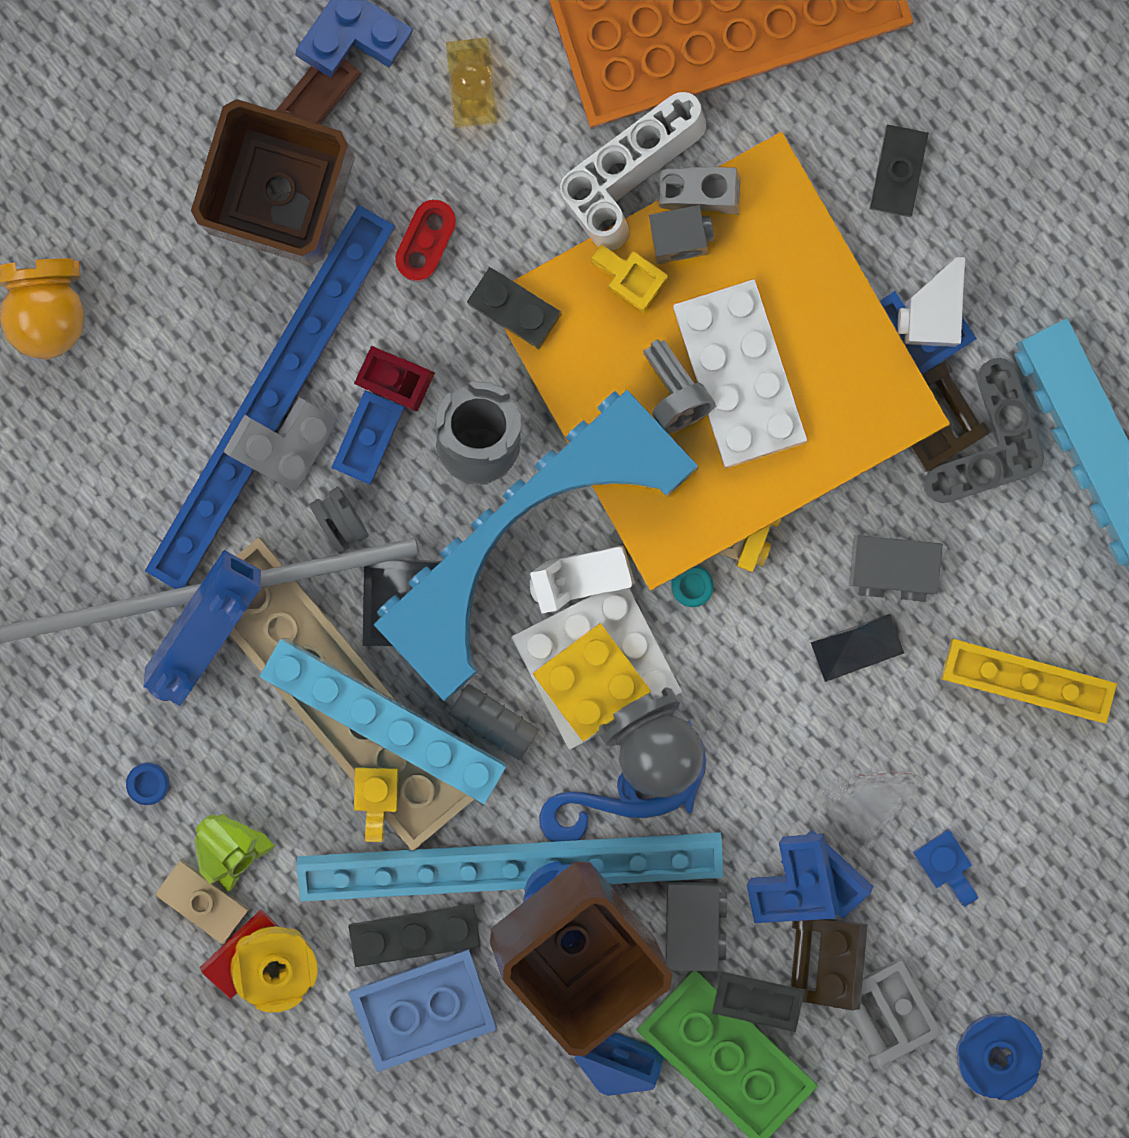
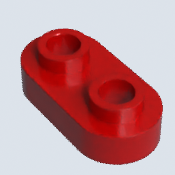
M432 199L423 202L416 209L395 255L396 267L407 280L413 282L425 281L432 277L438 268L456 228L454 211L444 201ZM432 215H439L443 219V225L438 230H432L427 226V220ZM415 253H420L425 257V264L421 268H413L409 264L410 257Z

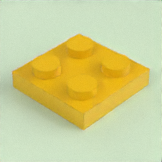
M601 623L597 624L532 673L583 742L595 734L601 724H608L614 720V713L651 692L650 688Z

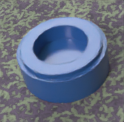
M151 762L142 763L134 767L126 779L128 795L133 801L141 805L158 803L167 795L170 786L169 776L164 768Z

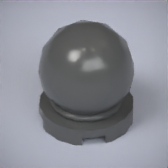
M469 382L468 387L458 389L451 395L450 392L447 393L437 408L435 424L437 434L436 449L440 461L450 475L466 484L487 485L505 476L519 455L522 415L518 411L517 405L510 399V394L506 389L490 382Z
M668 687L661 691L663 697L654 700L651 693L631 702L613 714L617 721L613 726L608 728L607 724H601L598 729V733L606 746H620L619 764L625 779L635 790L650 797L667 798L682 793L696 781L703 766L704 749L699 734L686 720L673 716L680 702L672 688Z

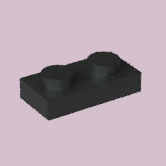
M490 266L467 300V304L537 349H540L562 315L560 310Z

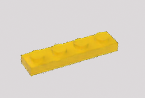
M953 638L950 641L940 678L945 681L1107 724L1117 687L1115 682Z

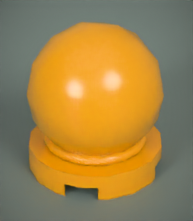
M72 258L36 260V268L16 269L15 262L0 265V287H6L8 290L1 303L0 324L6 341L20 354L45 360L59 357L70 350L82 335L85 312L79 295L69 286L73 280L81 278L79 260L74 261Z

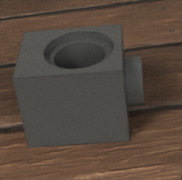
M700 205L649 215L657 264L708 255L707 242L714 241V234L710 216H701Z

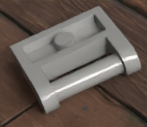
M901 958L863 977L861 994L863 996L871 991L897 1041L890 1045H885L862 1001L859 1010H847L871 1053L868 1058L874 1069L885 1066L942 1035Z

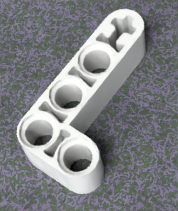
M679 92L670 96L563 177L560 184V192L571 214L598 247L603 245L609 250H616L622 247L628 239L629 227L616 201L704 135L706 119L698 99L693 94ZM685 115V117L688 118V120L685 121L680 116ZM666 126H668V129L671 133L670 135L667 134V131L665 129ZM650 138L660 139L659 143L651 149L641 148L643 143ZM618 163L626 164L622 172L613 175L608 174V170L613 165ZM587 188L592 190L587 198L583 200L574 199L578 191ZM610 219L616 220V224L612 229L603 232L598 230L602 222Z

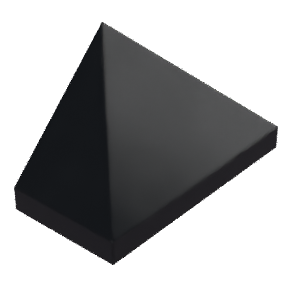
M890 614L810 642L824 682L904 654Z

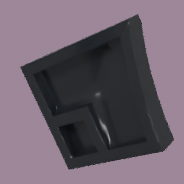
M395 559L364 566L362 646H393L374 626L381 618L377 611L393 596L396 595L401 600L413 588L408 584L409 581L427 566L432 571L442 561Z

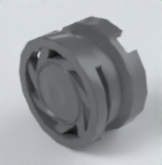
M337 486L329 491V497L323 501L318 498L309 504L317 521L339 554L348 550L349 543L354 540L361 542L369 537L365 526L340 487ZM329 519H331V521L333 522L334 526L336 527L335 530H334L333 526L331 525Z

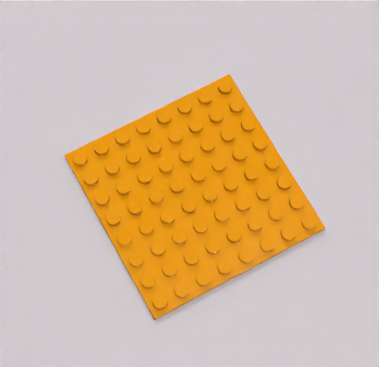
M782 131L718 166L737 168L741 177L739 215L722 214L721 211H701L702 217L710 216L714 234V241L707 242L708 255L657 264L649 215L671 211L659 207V200L625 218L629 227L628 239L622 247L611 251L624 261L634 251L668 275V278L644 312L608 289L614 277L591 263L592 256L599 248L591 238L513 280V282L562 313L540 349L535 348L504 328L563 436L566 437L583 420L588 425L601 414L597 407L614 391L621 396L628 390L654 418L652 413L654 408L664 398L671 395L643 355V351L651 347V343L659 339L660 342L665 340L694 384L697 383L673 305L755 279L807 438V443L725 469L709 417L706 415L698 422L669 434L698 465V469L668 497L660 489L640 485H592L650 591L950 425ZM615 224L603 231H608L615 226Z

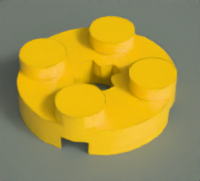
M267 927L241 938L236 945V952L231 962V976L238 995L243 1000L245 999L248 1003L253 1004L256 1009L269 1013L282 1012L297 1006L303 1000L302 996L307 993L310 986L313 988L318 973L317 960L310 944L298 930L293 928ZM272 961H278L279 964L286 965L284 969L279 970V977L271 978L269 972H263L264 968Z

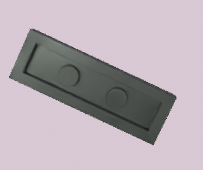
M474 903L348 925L355 967L481 946Z

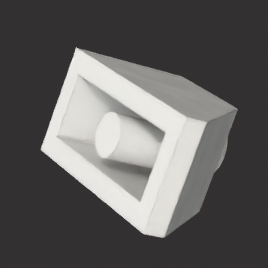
M956 257L906 302V308L899 309L898 334H905L904 344L956 347L961 344L965 257Z

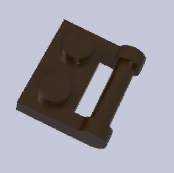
M944 361L922 376L928 386L933 383L937 385L965 433L956 438L949 426L911 446L910 449L924 472H928L990 433L984 422L979 423L949 373L953 371L947 361Z
M837 919L792 921V928L796 929L790 987L805 990L803 1003L851 1011L860 1009L868 924ZM812 931L821 932L816 989L808 987Z

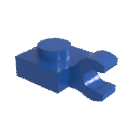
M949 829L913 851V854L935 888L947 882L964 907L979 898L962 874L972 864Z

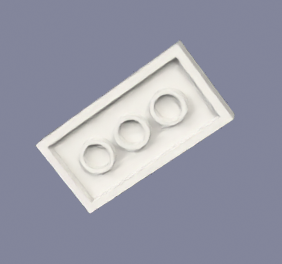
M755 279L673 305L697 383L703 384L715 401V406L708 414L725 469L807 443V438Z

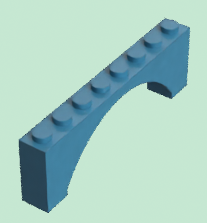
M628 390L621 396L616 391L610 394L597 407L601 414L589 425L585 420L580 422L565 437L570 442L558 454L552 449L544 455L534 466L538 471L537 474L527 483L522 479L514 483L503 494L506 502L495 513L491 508L484 511L471 524L475 531L464 541L459 537L454 539L440 553L444 560L432 571L427 566L409 581L408 584L413 588L401 600L396 595L393 596L377 611L381 618L374 626L443 701L450 699L479 672L472 664L470 649V614L473 595L489 554L502 535L515 521L549 498L570 490L592 485H640L660 489L668 497L698 469V465Z

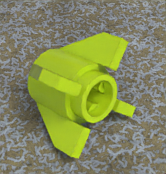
M226 814L207 816L198 824L195 830L197 835L194 839L200 874L210 885L219 881L228 892L235 888L240 877L239 874L244 872L253 863L255 858L258 859L273 851L275 846L265 834L230 819Z

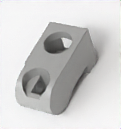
M686 167V169L662 170L660 172L659 207L676 210L700 205L701 211H721L722 214L739 215L741 178L737 168Z

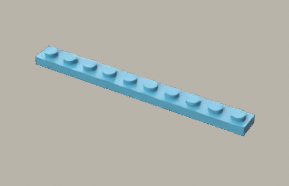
M721 832L417 849L414 851L399 850L297 856L296 864L300 902L525 889L527 880L537 869L557 861H561V865H572L575 861L591 862L609 884L723 878Z

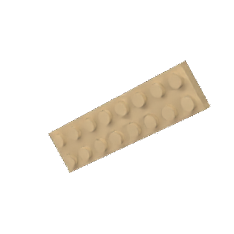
M260 537L236 555V557L261 571L284 566ZM297 581L260 588L239 622L229 634L261 672L280 639L286 638L399 702ZM272 684L354 783L356 767L399 768L398 811L385 812V820L412 851L474 800V798Z

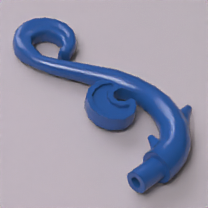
M705 749L703 753V766L696 781L682 793L667 798H639L636 790L625 779L623 772L619 775L617 781V789L621 799L585 792H565L548 798L539 814L540 828L544 836L551 842L576 841L582 838L588 827L587 813L579 812L578 821L570 827L562 826L556 818L557 810L569 803L584 805L627 818L661 816L678 809L683 804L687 813H691L696 794L705 774Z

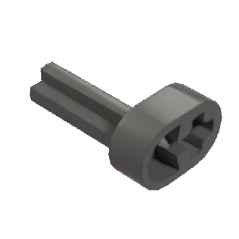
M659 339L653 341L651 347L643 351V355L671 395L659 402L652 413L660 426L670 434L703 419L714 408L715 401L703 384H694L665 340L662 342Z

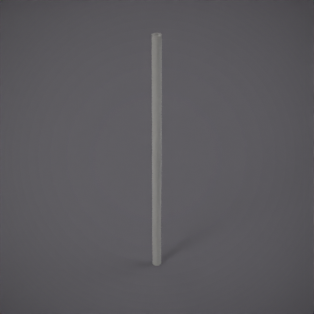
M412 538L262 570L261 588L419 555L417 540ZM201 583L0 626V643L188 604Z

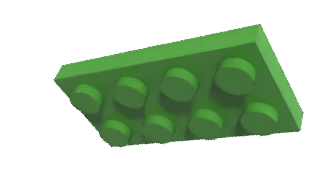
M690 971L641 1022L636 1031L749 1138H769L818 1085L753 1022L713 1014L717 988L699 971Z

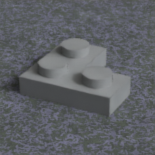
M299 397L278 433L244 415L223 452L296 493L338 419Z

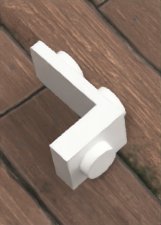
M623 545L548 560L530 573L531 595L539 603L541 614L557 611L572 599L630 588L635 583L626 548Z

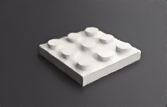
M629 588L592 595L512 636L569 750L599 735L597 731L583 742L532 673L597 624L601 623L650 688V693L654 700L663 697L661 691L666 687L672 688L675 695L682 692ZM616 719L607 724L608 728L617 722Z

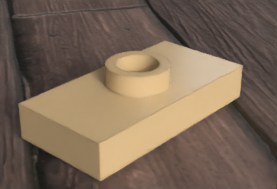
M182 859L177 863L155 894V896L222 945L249 910V908L215 883L210 885L197 870Z

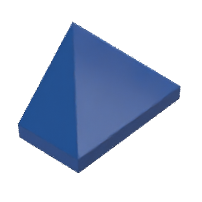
M613 1033L587 1055L575 1056L574 1059L599 1093L611 1096L654 1090L664 1057L654 1047L621 1034Z

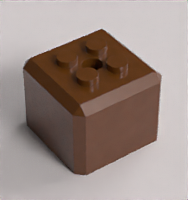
M235 99L222 107L191 212L198 225L209 235L311 266L325 257L355 156L342 132ZM283 178L290 183L291 192L283 201H273L268 197L267 188L274 179ZM295 192L301 193L309 200L301 231L273 223L271 218L272 205L284 206L294 198Z
M575 861L491 928L490 945L502 980L568 1055L571 1056L587 1055L671 987L672 973L655 937L591 862ZM577 930L583 933V939L577 946L565 947L561 944L563 935L568 931Z

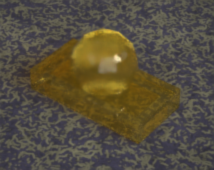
M488 38L446 42L455 128L497 124Z

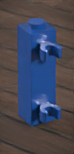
M223 550L145 667L143 687L147 688L155 698L161 701H171L179 706L182 705L261 588V570Z

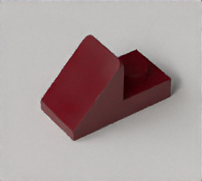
M371 345L354 384L411 411L418 412L435 372Z

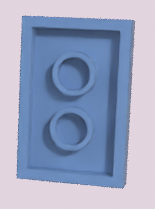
M470 949L458 951L349 991L377 1072L497 1030V1025Z

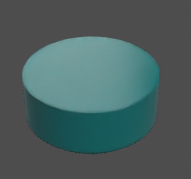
M695 566L672 579L671 590L674 598L680 604L686 607H699L711 598L714 583L707 570L700 566Z

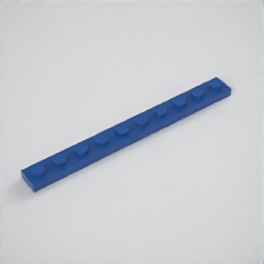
M359 204L357 205L146 567L145 572L174 589L188 585L254 472V469L223 452L244 415L274 432L278 431L395 230V225Z

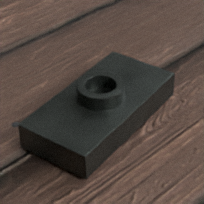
M887 124L869 209L906 217L912 216L929 135L928 132Z
M721 971L712 1013L796 1032L805 990Z

